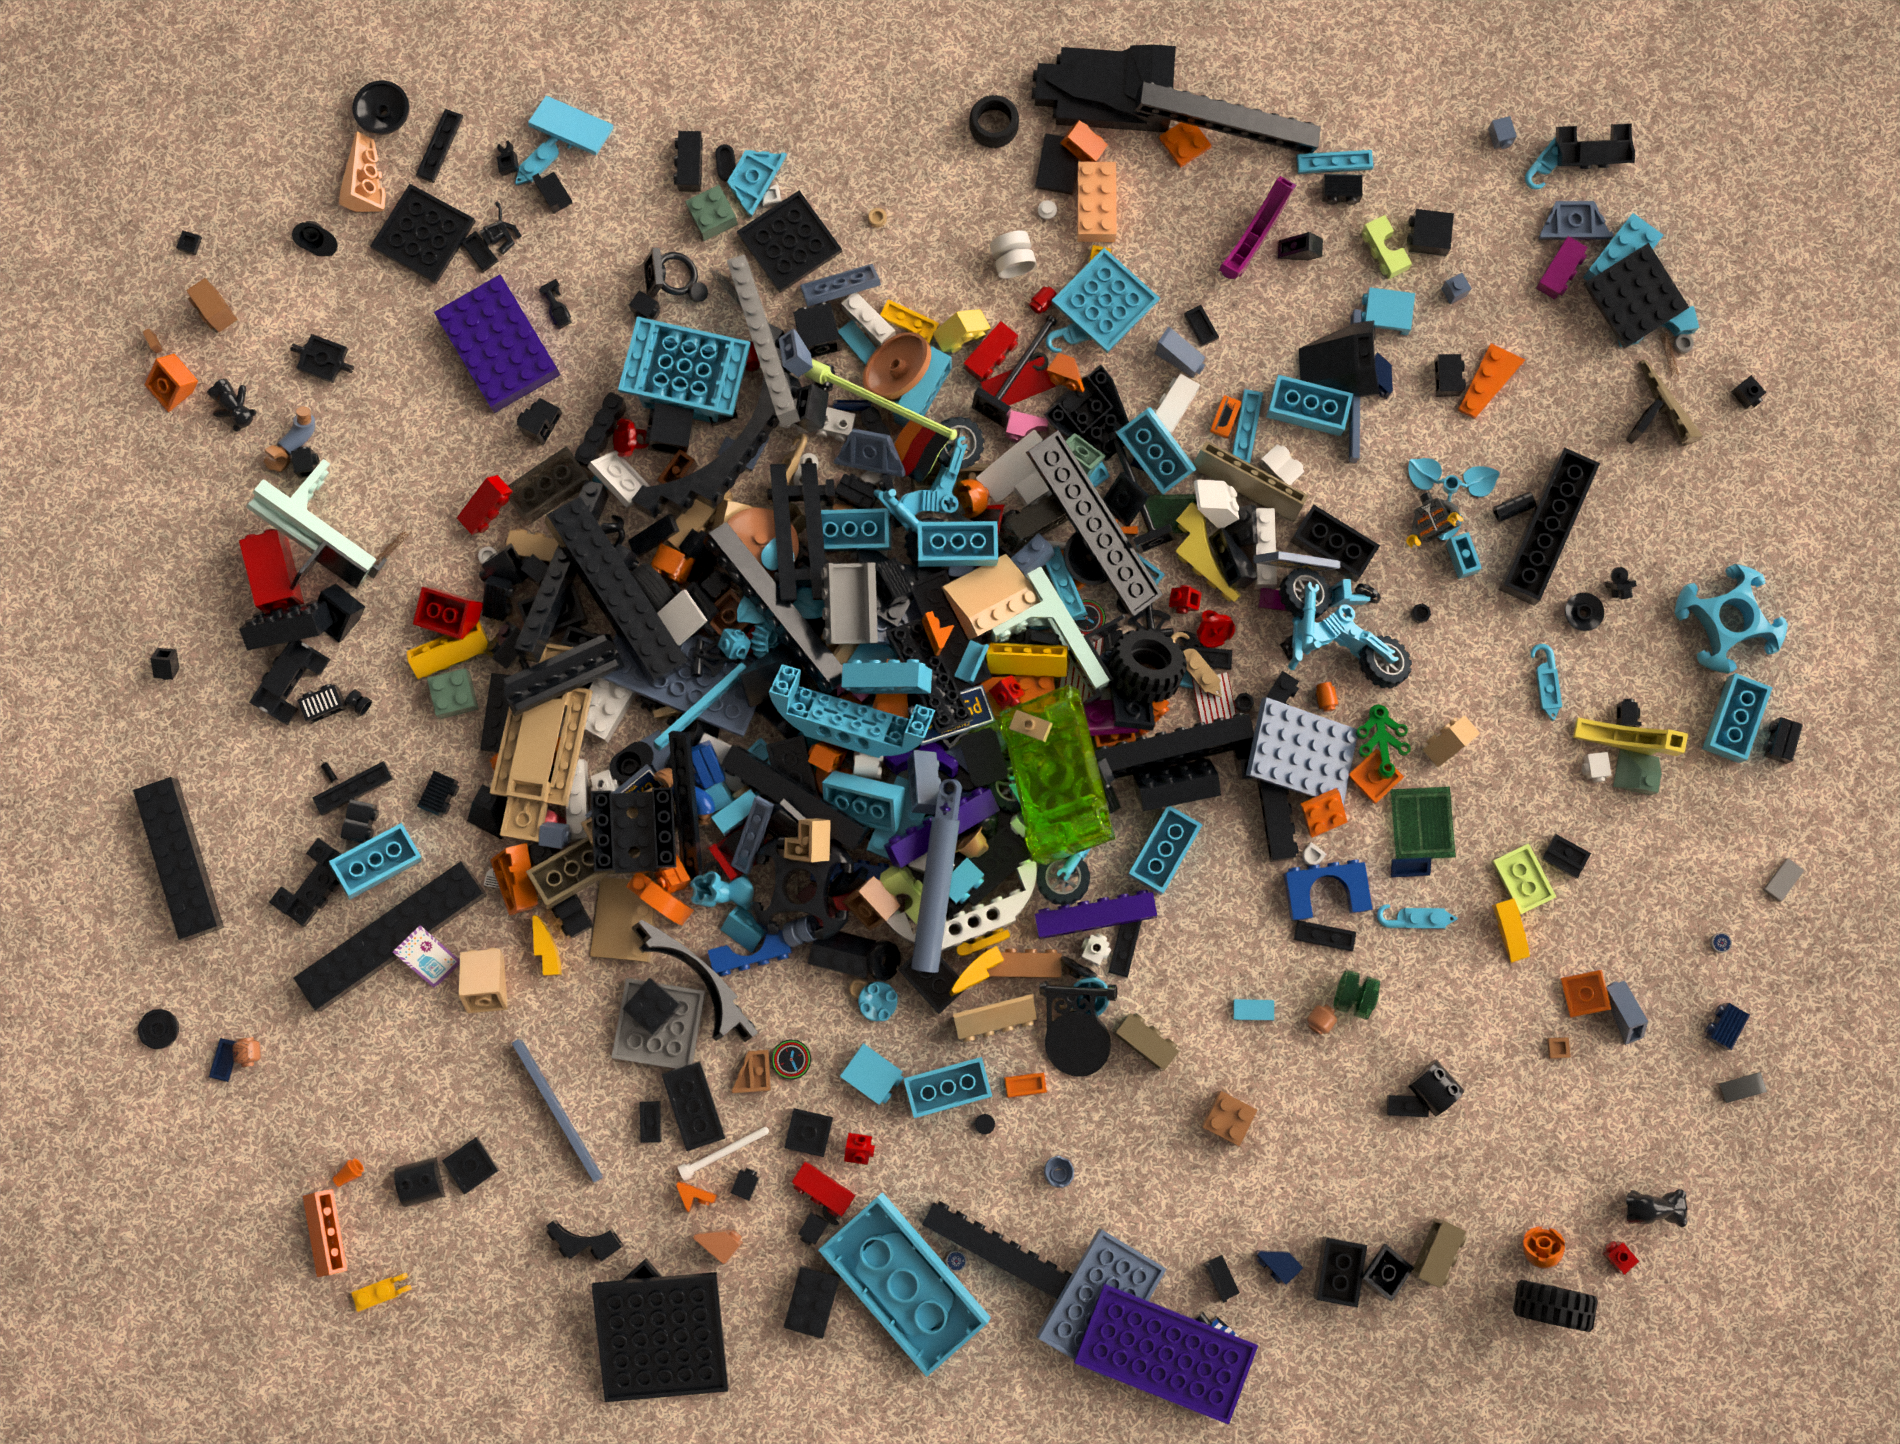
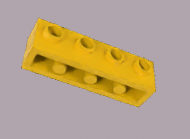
M479 621L463 640L444 635L406 651L407 659L417 679L428 677L441 669L445 670L458 662H464L475 655L484 654L489 639Z
M990 643L987 651L988 669L990 673L997 675L1066 677L1069 667L1068 646Z

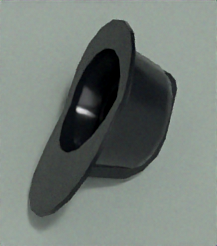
M306 221L297 224L293 228L292 238L296 245L314 255L332 256L337 251L338 244L336 238L319 223Z
M642 741L628 745L612 758L609 767L611 775L616 780L626 782L646 764L649 767L651 766L654 759L653 750L647 743Z

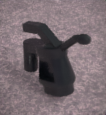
M497 201L495 205L498 207L499 220L496 221L497 223L484 226L479 233L487 246L495 245L505 236L507 241L498 249L504 255L515 245L507 228L513 230L518 239L522 235L516 225L502 221V207Z

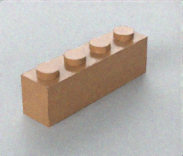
M1005 949V952H1000L1004 961L987 970L989 977L1061 978L1062 953H1057L1055 949H1046L1045 953H1037V949H1025V953H1017V949Z

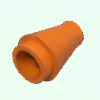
M355 1158L348 1160L333 1177V1182L338 1187H341L343 1184L360 1177L362 1172H364L363 1165Z

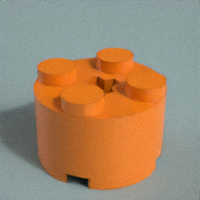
M660 543L650 565L659 574L665 576L668 573V577L671 580L682 584L683 581L686 582L696 560L691 557L688 558L685 554Z

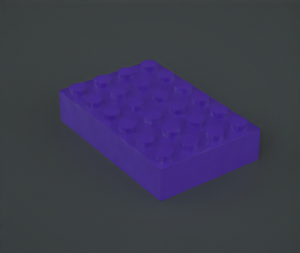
M501 274L434 312L494 413L561 375Z

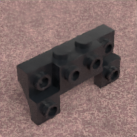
M1631 123L1611 124L1610 140L1577 141V126L1556 127L1555 146H1558L1557 166L1580 165V169H1591V165H1598V168H1610V164L1635 163Z
M300 640L288 642L280 656L274 659L271 670L262 677V683L249 703L288 725L298 708L286 702V699L307 668L320 676L331 659Z
M320 838L316 839L306 853L318 864L297 892L293 894L281 886L269 901L271 905L304 927L310 922L319 908L323 909L329 901L327 898L331 892L335 893L340 887V883L332 871L329 861L342 855V853Z

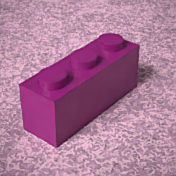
M1567 236L1535 289L1554 300L1558 295L1563 296L1568 288L1566 285L1568 279L1572 281L1577 273L1576 266L1578 264L1582 265L1587 257L1584 253L1588 247Z

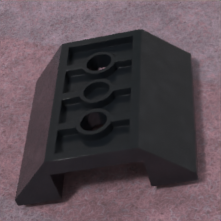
M672 787L652 788V792L611 794V790L591 791L594 872L607 874L649 873L677 867ZM628 809H637L638 816L635 818L628 817L626 814ZM635 847L640 850V855L637 858L629 856L628 852L631 848Z

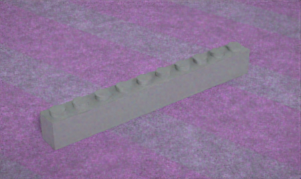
M744 254L729 259L727 263L778 420L782 427L799 422L800 418L746 256Z

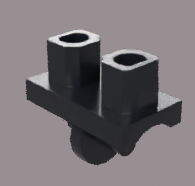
M1614 568L1610 574L1613 582L1606 581V588L1611 589L1613 598L1621 600L1633 598L1632 587L1637 586L1636 580L1628 579V571L1625 568Z

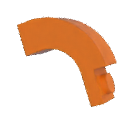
M636 873L626 886L651 907L683 926L694 911L682 900L664 890L643 873Z

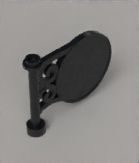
M1048 981L1040 983L1039 993L1046 997L1047 1032L1045 1036V1049L1048 1058L1057 1069L1071 1076L1083 1077L1097 1072L1104 1066L1110 1055L1111 1039L1106 1026L1097 1016L1095 1009L1096 997L1107 996L1108 1001H1116L1117 985L1108 984L1107 988L1048 985ZM1080 995L1091 996L1090 1000L1087 998L1080 1000V1005L1086 1004L1085 1008L1078 1006L1077 999ZM1055 998H1062L1066 1001L1067 1007L1065 1009L1060 1008L1059 1005H1064L1065 1002L1058 1000L1054 1007L1056 1012L1061 1015L1052 1022L1053 1000Z

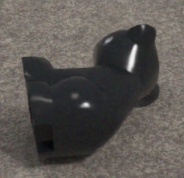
M1678 1189L1675 1192L1666 1193L1662 1198L1631 1190L1626 1198L1628 1223L1652 1224L1656 1220L1665 1219L1669 1223L1685 1227L1687 1225L1686 1192Z

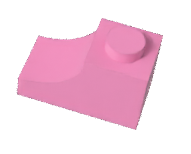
M1011 410L1006 437L1010 441L1018 443L1033 430L1046 432L1049 421L1046 418Z

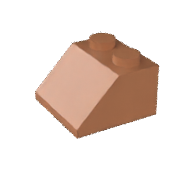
M726 1229L699 1232L693 1237L694 1240L722 1264H726L744 1243L741 1241L742 1236L734 1229L732 1231Z

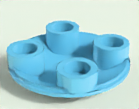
M876 981L869 983L862 989L858 998V1006L860 1012L871 1021H886L897 1007L898 996L889 984Z

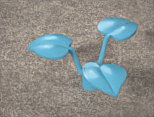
M1410 459L1408 465L1410 479L1417 488L1430 490L1434 483L1443 484V490L1448 494L1447 500L1450 502L1452 494L1458 491L1459 485L1464 488L1468 487L1470 494L1473 496L1484 497L1489 495L1494 489L1500 474L1499 471L1490 467H1472L1463 475V479L1467 483L1464 484L1454 475L1438 480L1442 475V468L1434 459ZM1460 526L1438 538L1442 541L1452 538L1458 532Z
M773 538L765 546L761 554L762 564L770 571L778 569L776 538ZM810 587L801 589L797 594V601L793 603L804 619L822 617V610L825 608L824 600H813L812 588ZM743 596L737 610V621L752 624L763 623L765 618L756 611L749 598Z

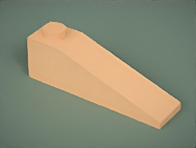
M358 131L354 136L340 188L339 205L355 212H382L385 208L386 193L385 188H380L379 179L382 178V174L377 172L375 165L378 161L374 139Z

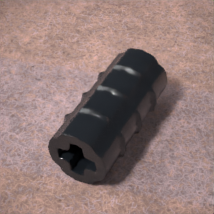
M1526 492L1494 506L1493 513L1497 521L1502 522L1536 507V501L1531 492Z

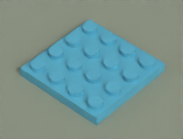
M1103 248L1052 299L1051 303L1100 348L1108 353L1159 302L1160 297L1109 251Z

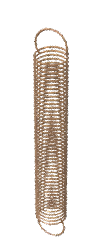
M1665 332V334H1664V345H1663L1664 349H1665L1666 336H1667V338L1669 337L1667 332ZM1669 339L1668 342H1667V355H1666V358H1667V360H1668V347H1669V345H1670V357H1669V358H1670V360H1669L1670 366H1669V368H1670V372H1671V356H1672V355L1674 356V354H1673V351L1671 350L1672 346H1671L1670 339ZM1673 357L1671 376L1674 375V365L1675 367L1677 366L1674 360L1675 357Z
M406 528V529H407V528ZM410 528V529H411V528ZM411 529V532H412V529ZM404 530V531H405V530ZM402 531V533H400L402 536H404L403 534H405L406 536H409V534L407 535V534H406L405 532H403V531ZM398 535L397 539L395 538L390 543V546L388 545L384 550L391 554L390 552H393V548H395L392 544L398 547L396 544H401L399 537L403 540L405 539ZM404 536V537H405V536ZM405 537V538H407V537ZM401 540V541H402V540ZM402 541V542H403V541ZM395 548V549H396V548ZM382 551L381 554H379V556H377V557H378V558H380V557L384 558V557L382 556V554H383V553H385L386 555H388V554H387L385 551ZM383 554V555H384V554ZM384 555V556H385V555ZM388 555V556H389V555ZM385 556L387 558V556ZM375 558L376 560L381 562L378 558ZM380 558V559H381V558ZM381 559V560H382V559ZM376 561V562H377V561ZM377 562V563H378V562ZM374 563V564H376V563ZM378 563V564H379V563ZM376 564V565H377V564ZM377 565V566H378V565Z

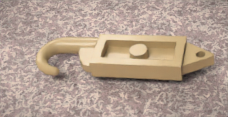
M803 433L797 435L793 440L792 445H796L799 441L796 449L785 455L781 463L786 464L787 486L790 485L793 474L798 470L800 457L807 444V436Z
M1176 632L1171 636L1174 643L1178 637L1189 639V636L1183 632ZM1184 650L1187 661L1186 671L1205 694L1210 693L1221 697L1220 678L1197 650Z

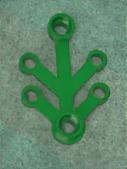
M1377 704L1372 706L1369 711L1370 719L1356 731V736L1359 739H1365L1369 734V730L1375 724L1377 727V732L1373 737L1360 747L1359 755L1363 758L1369 757L1372 749L1379 742L1382 763L1378 768V774L1383 779H1389L1394 774L1395 767L1390 762L1387 742L1397 749L1398 753L1402 756L1408 755L1411 747L1406 742L1401 743L1387 732L1385 724L1393 729L1398 737H1404L1408 732V728L1404 724L1396 723L1389 717L1388 709L1383 705ZM1376 711L1382 712V716L1377 715ZM1402 728L1404 733H1400L1398 729ZM1359 731H1365L1366 735H1361ZM1401 747H1406L1407 751H1402ZM1362 749H1367L1368 753H1363ZM1384 766H1388L1390 771H1386Z

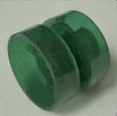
M1345 969L1334 997L1333 1009L1348 1013L1352 1004H1354L1353 1016L1368 1020L1379 998L1380 980L1365 976L1361 985H1359L1360 973Z

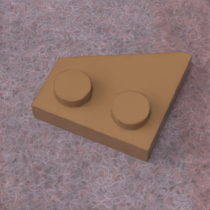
M769 1050L748 1051L732 1088V1093L770 1091Z

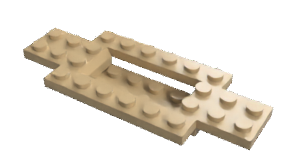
M547 643L539 663L574 647ZM574 689L517 716L513 715L509 706L490 794L508 797L500 836L539 843L540 825L545 823L548 805L568 807L591 703L592 690ZM566 705L567 711L565 715L564 725L562 729V734L550 783L548 782L554 758L563 712Z

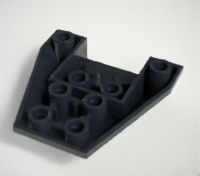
M1375 321L1353 323L1299 348L1300 380L1353 393L1355 397L1379 395L1374 340H1376Z
M1099 365L1082 377L1085 389L1083 393L1068 389L1050 405L1043 415L1055 430H1059L1060 433L1068 438L1076 433L1104 454L1105 458L1103 460L1107 461L1116 453L1114 444L1108 441V435L1119 431L1129 423L1114 380L1104 367Z

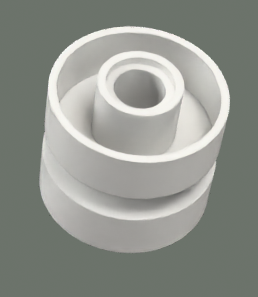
M1025 231L1005 233L992 240L989 245L992 256L996 260L995 266L1000 278L1008 279L1024 275L1037 266L1032 250H1029L1031 243L1028 233Z

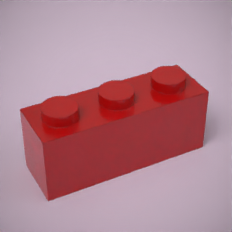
M1000 321L967 358L963 369L979 382H982L984 379L988 380L994 373V367L996 365L1000 366L1006 359L1005 355L1009 351L1013 352L1018 346V334Z
M498 475L485 478L457 516L458 521L471 535L484 533L489 528L488 524L491 520L499 515L500 508L508 503L509 496L513 491Z
M807 1161L804 1162L792 1180V1183L795 1184L793 1187L801 1194L806 1192L811 1195V1201L819 1206L824 1204L828 1207L827 1211L835 1217L838 1215L843 1216L856 1197V1194Z

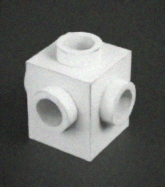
M610 770L591 776L593 786L591 791L611 790L612 793L621 786L620 781L611 775Z
M1098 933L1095 936L1091 935L1090 938L1085 937L1081 946L1084 949L1081 958L1099 966L1102 959H1107L1111 951L1108 948L1110 943L1106 941L1107 938ZM1094 945L1099 947L1098 952L1093 950Z

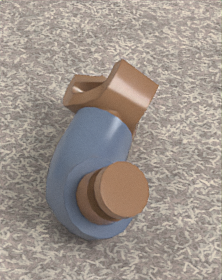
M301 406L296 409L293 426L277 443L279 447L271 445L264 449L268 456L265 457L263 462L270 470L278 472L285 470L290 463L289 455H291V451L297 450L298 447L304 445L314 433L315 418L311 415L308 407Z

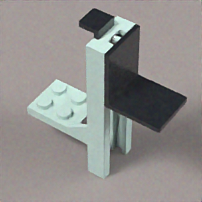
M324 459L291 498L263 479L254 489L253 494L255 496L246 507L312 554L298 571L290 586L291 590L296 588L316 562L357 589L367 575L374 579L388 560L384 557L377 566L374 564L376 559L307 510V503L313 497V492L321 488L325 482L324 479L329 474L327 469L330 463Z
M1039 567L1028 573L1027 578L1041 602L994 627L991 631L990 640L992 643H1005L1010 639L1011 635L1015 633L1019 635L1025 632L1027 626L1051 627L1054 634L1060 636L1059 642L1061 646H1068V657L1092 696L1084 701L1086 708L1101 699V691L1107 689L1113 679L1092 643L1121 628L1126 617L1123 614L1083 636L1042 567Z

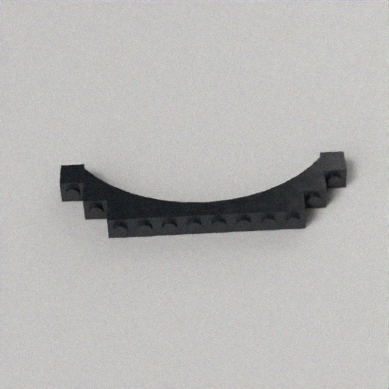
M769 324L782 363L779 338L784 335V331ZM783 367L793 400L798 398V391L802 386L799 379L790 375L791 372ZM763 378L762 391L755 411L743 432L732 445L715 460L690 475L661 485L649 487L642 485L631 500L637 510L655 519L658 514L663 512L666 504L685 514L693 506L695 499L713 509L723 501L724 495L734 486L735 480L740 473L745 471L749 461L756 456L760 446L767 441L771 431L779 424L765 378Z

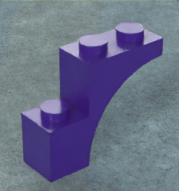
M933 742L917 749L920 751L936 752L937 760H939V770L951 778L958 774L957 760L953 756H949L940 743ZM913 750L900 755L883 756V763L897 775L908 769L907 758Z

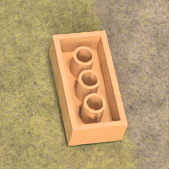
M1078 162L1077 242H1115L1117 234L1116 162Z

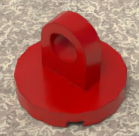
M620 419L617 422L619 426L613 433L614 450L618 452L617 455L619 457L629 458L634 449L640 450L648 447L649 444H645L647 433L645 430L636 429L630 419ZM638 434L643 437V444L638 443Z
M1206 610L1201 615V624L1197 629V638L1205 647L1214 648L1225 644L1224 641L1230 640L1233 637L1236 626L1231 617L1218 614L1212 610Z

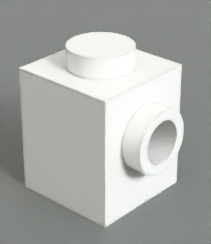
M1608 752L1587 754L1583 757L1582 773L1586 775L1587 780L1593 779V783L1606 781L1605 778L1611 776Z

